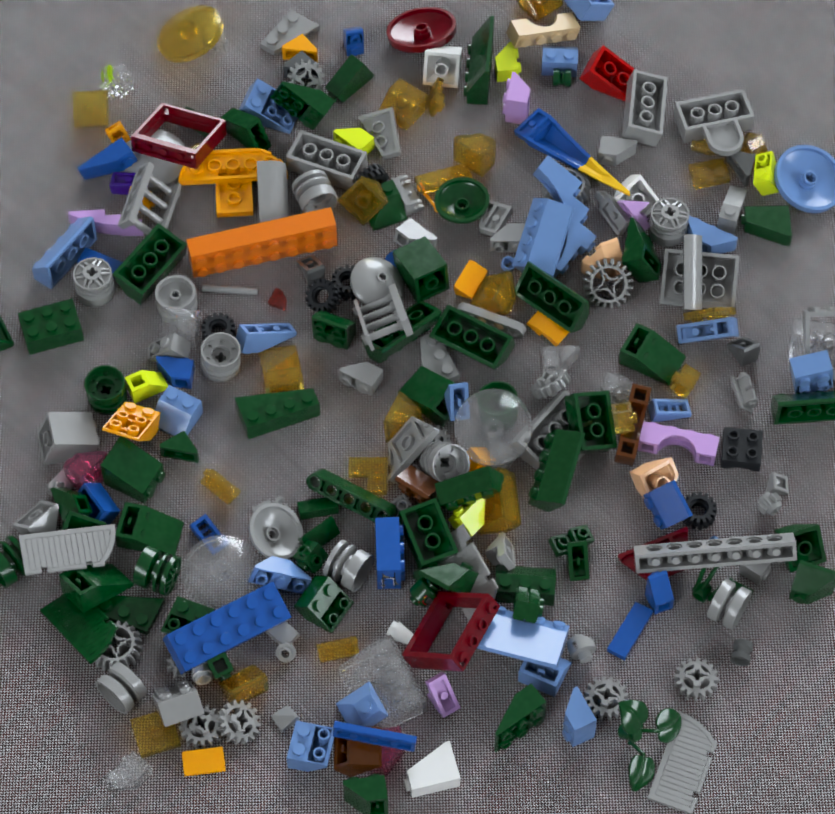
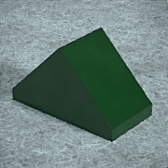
M185 431L160 443L161 457L199 463L198 450Z
M587 540L567 542L565 556L569 580L590 579Z

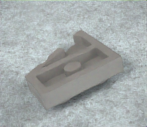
M490 200L486 213L480 218V233L491 237L504 227L513 212L512 207Z

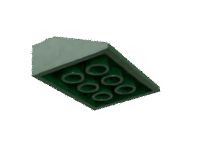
M490 16L472 37V44H468V55H470V58H467L466 68H469V72H465V82H468V85L464 86L463 96L467 97L466 104L488 105L493 55L494 16Z

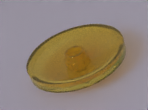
M197 5L186 8L172 16L163 25L157 37L158 50L165 59L171 62L182 63L194 60L207 53L218 42L223 32V20L218 11L210 6Z

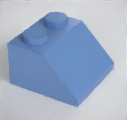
M543 46L541 75L553 76V69H559L560 71L571 69V77H577L578 47Z
M169 385L159 398L155 411L161 412L158 429L171 436H175L182 431H185L188 435L203 414L202 401Z
M578 686L573 688L565 712L562 730L564 739L567 742L570 741L572 747L594 738L597 723Z

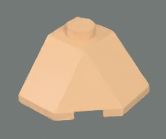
M617 237L600 243L595 247L596 252L590 257L587 255L582 259L581 272L583 274H586V271L592 273L593 270L590 268V265L597 268L596 261L603 265L604 258L607 259V264H610L611 258L614 259V265L621 261L619 268H622L624 266L622 264V252ZM605 268V272L609 277L620 275L615 269ZM598 272L595 278L602 280L601 274Z
M671 457L644 463L630 471L634 485L643 498L644 494L673 480L677 482L679 476Z

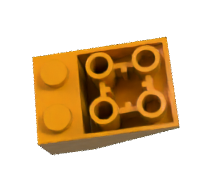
M124 402L102 427V430L135 441H151L158 432L161 412L155 411L152 408L138 406L132 402Z

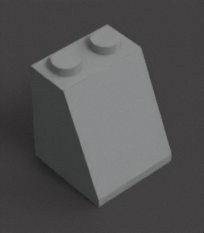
M47 412L37 431L43 465L92 456L100 445V438L96 433V421L93 420L92 412Z

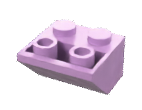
M512 72L511 79L508 78L506 83L507 92H504L502 114H505V122L521 124L528 118L530 88L516 72Z

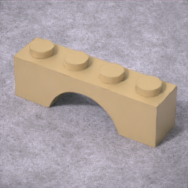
M569 12L557 14L553 25L547 27L535 25L526 18L511 20L506 34L514 48L575 40L581 27L574 14Z

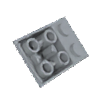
M181 680L176 682L174 687L168 689L167 686L160 687L155 690L156 693L151 694L165 727L205 714L198 691L190 681Z

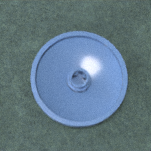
M797 145L786 150L778 159L774 169L775 184L781 196L791 206L807 213H821L834 207L835 159L823 149L812 145Z

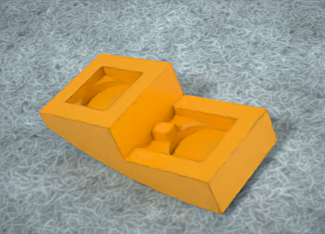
M539 311L526 323L537 335L545 336L555 347L569 333V331Z

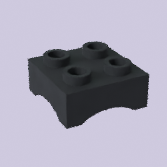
M724 427L721 468H745L759 472L762 458L763 431Z

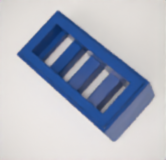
M206 513L190 524V530L213 557L229 546L227 540ZM204 524L207 525L204 529L199 531V527H201ZM210 529L212 532L204 537L202 534ZM215 535L217 538L209 543L207 540ZM218 541H221L222 544L213 549L212 546Z

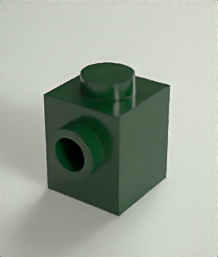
M225 652L206 661L215 681L220 679L222 682L232 677L230 673L234 669Z

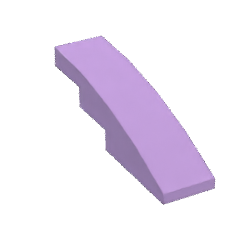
M105 209L68 211L70 225L78 218L91 216L94 218L96 232L120 236H144V233L134 225L125 229L117 226L121 214L106 215Z

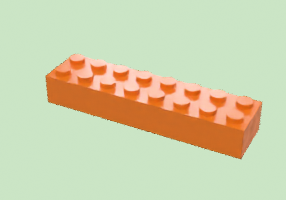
M331 207L186 239L193 277H205L209 274L223 273L227 270L240 269L245 266L258 265L267 261H276L285 257H294L299 254L312 253L317 250L330 249L337 246V227Z

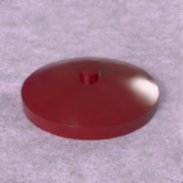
M420 7L399 14L388 24V41L395 49L408 53H422L428 49L442 47L455 36L457 31L456 19L453 14L442 8Z

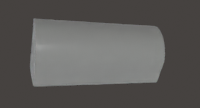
M272 160L257 161L260 223L288 217L286 164Z
M684 234L683 312H702L701 235Z

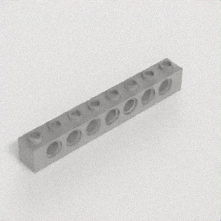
M793 532L633 546L636 574L797 560V547Z

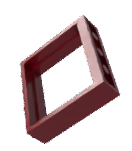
M161 103L131 135L132 151L197 169L226 136V120ZM164 122L209 133L196 149L151 137Z
M438 591L437 597L431 603L401 656L412 668L463 672L500 605L488 593ZM453 607L476 608L451 654L427 653Z

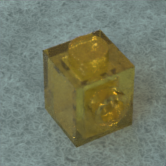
M685 363L679 372L676 370L670 379L673 381L670 389L677 395L686 398L702 373Z
M631 401L611 404L615 433L627 434L635 431L634 424L638 423L636 412H632Z

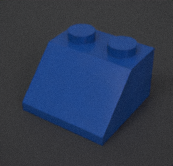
M675 480L643 495L645 506L651 510L654 516L653 521L661 530L693 515Z
M84 483L78 490V492L87 496L93 511L88 517L106 522V525H109L119 514L120 509L101 483Z

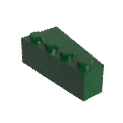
M313 388L234 397L235 408L248 440L321 415L320 403Z

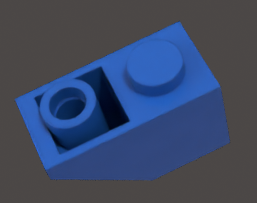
M360 26L343 29V42L347 56L351 54L354 56L364 54L363 28Z
M156 356L157 369L171 386L186 389L192 388L195 374L194 360Z
M666 570L653 572L647 577L645 597L654 615L673 608L674 596Z

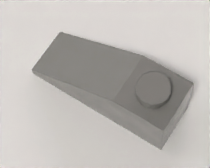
M730 185L718 218V229L735 234L748 189Z

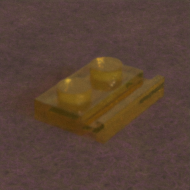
M724 158L688 165L695 189L726 184L731 181Z

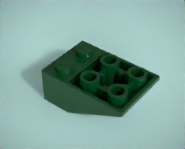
M285 81L281 82L270 97L277 105L285 108L291 116L296 117L304 126L312 130L315 129L335 103L331 97L321 90Z
M630 217L627 238L624 243L622 264L627 266V269L639 283L659 280L662 264L651 238L633 217Z
M636 323L620 349L618 363L670 386L686 356L654 330Z
M421 366L397 393L433 423L440 425L442 429L450 420L444 393L449 384L456 383Z
M125 502L115 534L117 547L142 552L145 547L151 546L161 550L163 556L166 553H170L173 557L176 555L184 522L145 505Z
M105 564L103 567L94 568L92 565H87L86 569L70 570L59 574L62 593L83 613L134 586L133 582L113 564Z
M532 683L514 695L495 733V752L508 748L513 740L524 737L529 729L533 726L538 727L544 722L547 701Z

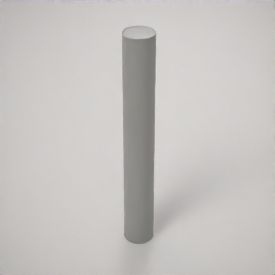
M202 284V292L258 295V288Z

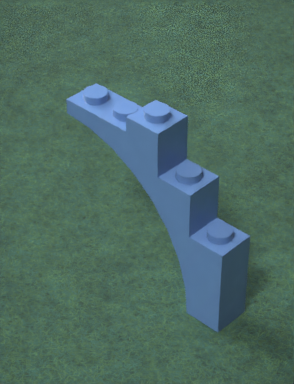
M548 155L533 175L545 186L554 201L575 208L555 270L554 277H556L559 273L563 275L568 269L569 265L567 263L569 260L573 261L578 254L582 255L585 251L589 253L595 245L593 241L597 236L582 225L588 218L586 214L590 210L575 198L581 191L579 186L583 182Z

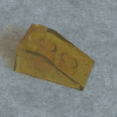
M296 345L266 349L259 353L266 394L304 389Z

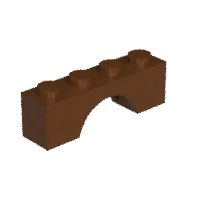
M632 384L614 462L630 466L634 464L651 387Z

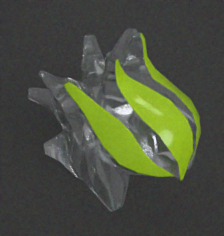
M125 63L115 67L111 64L105 65L101 71L103 84L99 87L103 89L100 95L107 93L108 102L119 95L122 102H124L125 94L129 95L128 90L136 92L132 75L125 71Z

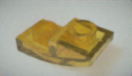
M439 77L431 86L428 96L429 112L433 118L437 112L441 113L445 106L443 102L445 95L442 94L444 88L441 87L444 80Z

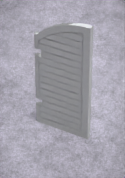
M115 524L18 535L25 576L42 574V569L46 568L48 573L86 569L87 563H92L93 568L105 566L115 543Z
M462 524L451 533L458 553L439 563L438 566L449 563L461 564L462 562L472 565V570L479 574L470 593H488L495 599L499 587L494 578L488 580L487 577L491 573L474 542L468 544L467 541L471 537ZM461 607L469 621L476 608Z
M679 711L678 713L682 720L680 732L673 741L666 745L647 799L687 814H693L698 800L692 797L693 792L700 794L712 758L706 756L707 752L714 754L718 742L713 739L701 723Z

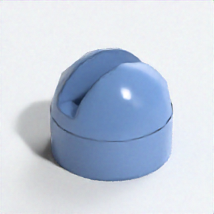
M506 256L502 259L501 268L503 271L511 272L514 270L515 267L512 266L513 257Z

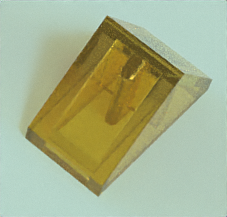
M748 133L744 135L742 152L755 155L768 152L762 134Z

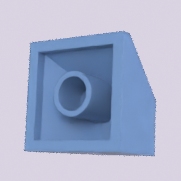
M367 682L336 703L346 723L374 726L388 717L371 682Z

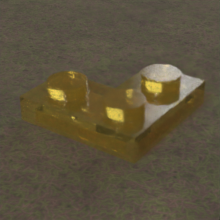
M714 307L683 313L684 321L692 320V323L703 321L705 318L707 320L727 318L730 315H736V307Z
M349 457L348 478H368L367 491L375 495H387L388 457Z

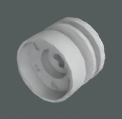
M322 170L307 171L298 176L292 184V192L299 202L303 213L329 207L333 210L338 204V196L331 186L327 174Z
M663 198L654 203L650 214L649 235L656 244L663 247H673L683 242V236L687 234L689 221L687 205L676 198Z
M91 257L80 261L75 266L73 280L79 301L89 307H101L109 303L115 294V285L112 269L108 262L101 258Z
M224 332L209 335L201 345V369L204 375L211 381L218 383L230 381L238 375L241 368V349L238 340L231 334Z
M438 440L431 442L422 451L420 467L422 472L441 482L468 473L470 459L466 450L461 446Z
M341 540L331 551L324 566L323 576H329L334 582L341 580V586L355 592L362 586L369 575L374 556L362 549L356 552V546L353 544L349 545V542Z

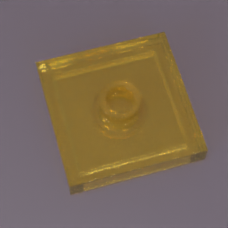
M158 711L130 720L141 758L181 747L175 724L165 727Z

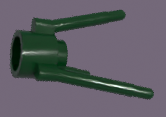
M714 567L705 582L703 581L702 583L706 568L701 569L696 584L692 588V596L696 600L703 603L706 600L709 602L712 600L719 587L711 592L712 587L709 582L719 567Z

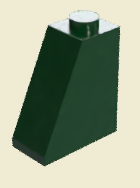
M351 54L326 85L325 89L329 92L328 96L334 101L338 99L344 103L375 75L363 62Z
M231 108L220 117L226 120V132L246 148L268 150L272 146L260 118L236 108Z
M789 206L744 207V213L740 214V224L744 225L745 233L784 246H790L792 230Z

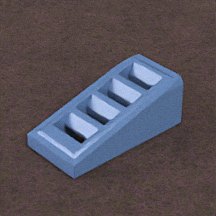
M652 399L648 405L651 422L688 418L692 415L688 399Z

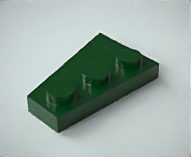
M116 595L97 606L109 617V621L116 623L119 620L121 625L127 622L129 627L132 625L135 627V631L148 635L165 600L162 598Z

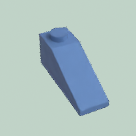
M734 317L676 325L679 344L739 337L737 318Z
M290 323L239 324L236 339L240 344L241 353H260L295 337L297 332Z

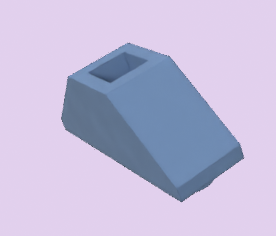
M689 215L687 234L702 236V252L722 254L735 251L738 237Z
M271 556L254 566L248 582L264 586L273 581L277 589L303 594L311 582V577L291 560Z

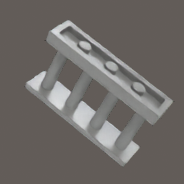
M151 162L139 166L117 226L125 229L134 225L148 235L152 229L138 220L137 215L140 211L154 221L156 225L159 223L167 229L176 201L180 196L182 185L179 183L168 187L153 176L154 165ZM149 182L166 194L164 201L148 190ZM143 197H146L161 208L159 216L143 205Z
M395 283L388 286L390 293L387 294L388 296L361 307L357 299L353 300L355 307L352 308L356 319L359 318L364 332L361 335L365 346L369 345L371 351L375 350L373 340L398 330H404L407 337L414 334ZM389 303L391 304V305H389V306H386V307H384V308H381V309H379V310H376V311H374V312H371V313H369V314L364 315V313H367V312H369V311H371V310H374V309H376V308H379V307L384 306V305L389 304ZM391 312L394 313V314H392V315H389V316H387V317H384V318L379 319V320H377V321H374V322H372V323L366 324V323L369 322V321H372V320H374V319H377V318H379V317H382V316H384V315H387V314H389V313H391ZM395 321L397 322V323H395V324H392V325H390V326H388V327H385V328L380 329V330H378V331H375V332H373V333H369V332L372 331V330H375V329H377V328H380V327L385 326V325H387V324H390V323H392V322H395Z

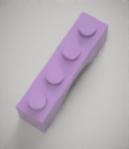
M643 421L638 451L657 454L666 446L679 445L690 451L694 462L714 466L720 437L713 434L698 433L694 430H683L674 426H664L655 422Z

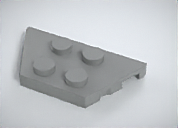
M411 416L388 442V465L391 466V474L387 475L388 481L394 483L396 476L414 462L439 434L440 430Z

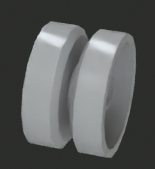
M181 275L167 276L157 284L155 299L158 314L163 320L178 324L190 320L195 315L198 302L195 285L190 279Z
M726 578L715 593L706 617L714 622H718L723 617V626L733 630L749 603L752 591L742 586L735 593L736 583Z
M116 662L108 669L109 675H102L95 682V685L110 705L119 712L127 714L134 707V701L139 702L147 695V689L134 672L124 664Z

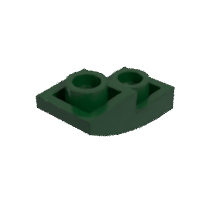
M587 524L569 528L568 533L552 536L548 542L555 556L559 557L566 555L567 542L587 540L588 546L595 539Z

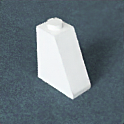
M450 741L443 743L407 770V779H404L406 791L411 792L412 798L460 786L461 778Z

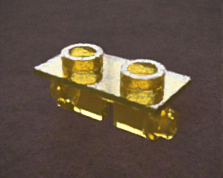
M207 468L203 472L205 477L200 483L227 505L241 493L237 487L214 469Z
M356 636L316 644L320 663L360 655Z

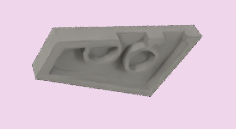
M291 10L260 43V48L275 56L282 52V45L301 34H304L307 38L308 34L319 31L320 27L318 24Z
M393 107L358 116L367 132L374 137L375 145L384 160L401 155Z
M430 333L421 336L422 366L451 381L460 379V374L445 345L430 338Z

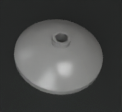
M368 257L359 261L353 268L350 276V285L356 298L364 305L388 296L387 294L390 293L388 286L394 283L402 297L404 291L402 276L398 269L389 261L378 257ZM389 303L376 309L379 310L391 304Z
M279 503L264 504L253 512L249 520L248 531L250 540L256 550L266 558L274 556L289 559L302 546L298 541L304 535L302 524L297 515L285 505Z

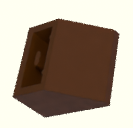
M410 465L396 476L397 487L407 497L411 498L413 496L419 504L434 498L438 501L435 483H438V481L414 466Z
M365 726L382 730L381 727ZM334 738L335 771L349 777H354L382 766V746Z

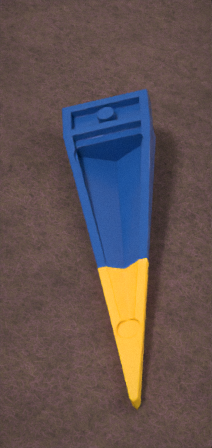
M540 108L534 111L514 130L515 135L525 141L528 146L630 196L629 190L595 161L551 115Z

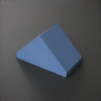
M468 382L449 384L444 397L450 421L469 419Z

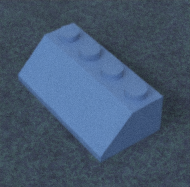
M533 198L512 266L523 272L527 262L530 261L554 277L575 208L548 198Z
M93 217L78 218L57 239L56 243L45 252L44 256L35 262L32 268L35 280L51 290L75 265L84 249L90 248L98 239Z

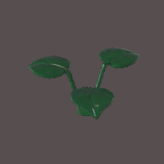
M630 699L618 702L621 714L618 736L621 739L628 740V745H631L640 753V755H634L629 764L630 787L632 791H638L652 780L655 773V765L653 759L645 757V753L634 742L642 738V732L658 733L660 742L669 743L679 734L682 720L676 710L665 708L656 717L657 729L643 728V723L648 719V708L645 703Z

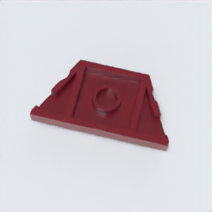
M684 527L643 545L688 541V528ZM634 548L618 554V560L636 573ZM684 570L667 571L668 577ZM653 572L638 573V575L647 581V577Z

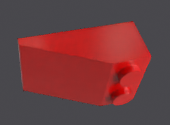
M603 45L592 54L579 79L596 91L625 101L627 81L634 68Z

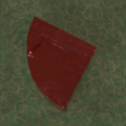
M276 287L268 301V305L286 311L287 299L283 291Z

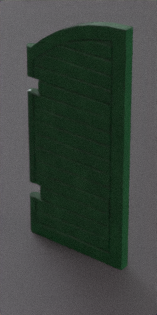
M64 594L40 609V612L89 664L96 661L106 651L116 631L119 629L113 621L105 623L109 620V617L98 606L83 613Z

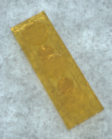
M466 163L417 175L415 176V182L421 194L438 190L443 183L450 179L458 177L472 178V175Z

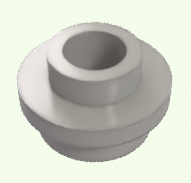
M283 642L278 645L276 656L282 662H291L296 656V649L291 643ZM287 650L289 655H283L282 651Z

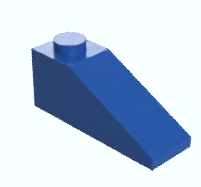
M121 137L77 167L84 180L112 174L113 172L124 171L138 160Z

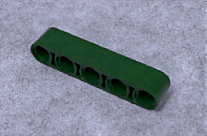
M318 469L306 479L307 486L311 490L375 522V518L397 516L398 511L394 504L326 469Z

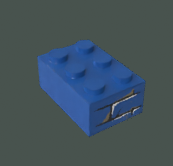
M399 517L375 518L377 589H400L401 581H405L403 524H399Z

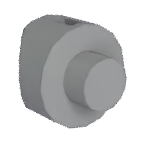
M577 634L567 640V649L573 660L587 663L593 659L592 654L597 648L592 638Z

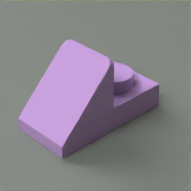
M619 200L617 202L629 219L633 217L644 231L650 227L647 222L648 218L640 212L650 202Z
M440 672L425 681L430 692L427 696L443 718L461 708L444 672Z

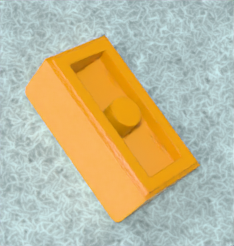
M469 260L454 284L455 295L472 300L486 277L488 270L475 261Z
M223 747L182 752L184 777L226 772Z

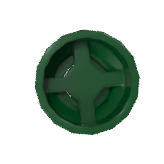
M553 69V86L564 85L565 87H570L571 69H566L565 71Z

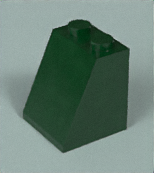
M425 236L393 251L394 264L416 302L419 300L425 301L450 289L447 263Z
M122 436L118 438L100 465L104 485L144 504L148 498L153 496L155 487L163 481L165 476L161 462Z

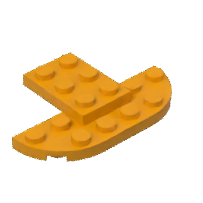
M260 148L213 150L197 169L183 166L178 182L181 185L216 184L217 218L253 216L252 182L257 181V161H283L272 155V152Z

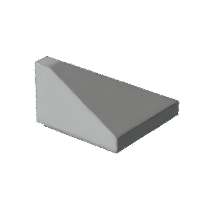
M771 472L766 492L788 495V477Z
M288 705L271 715L272 720L281 732L293 726L296 721H299L298 715Z

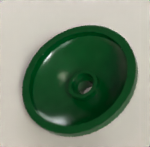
M458 177L446 181L438 188L435 194V207L439 215L445 220L457 224H466L478 220L486 213L490 202L486 187L479 181L468 177Z

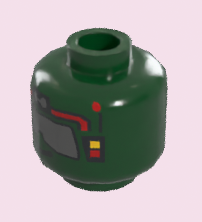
M422 577L410 588V600L416 606L428 607L437 597L439 586Z

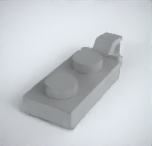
M597 191L594 197L600 203L598 210L617 235H623L628 228L630 219L613 196L607 194L606 191Z

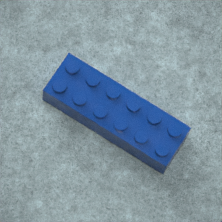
M272 581L167 634L163 641L182 675L206 663L209 659L286 622L292 616Z

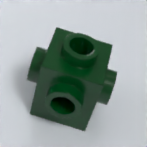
M307 540L300 546L293 556L297 562L296 565L300 569L314 574L329 557L319 543Z

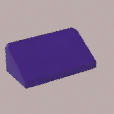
M113 172L109 185L111 193L128 195L136 173Z

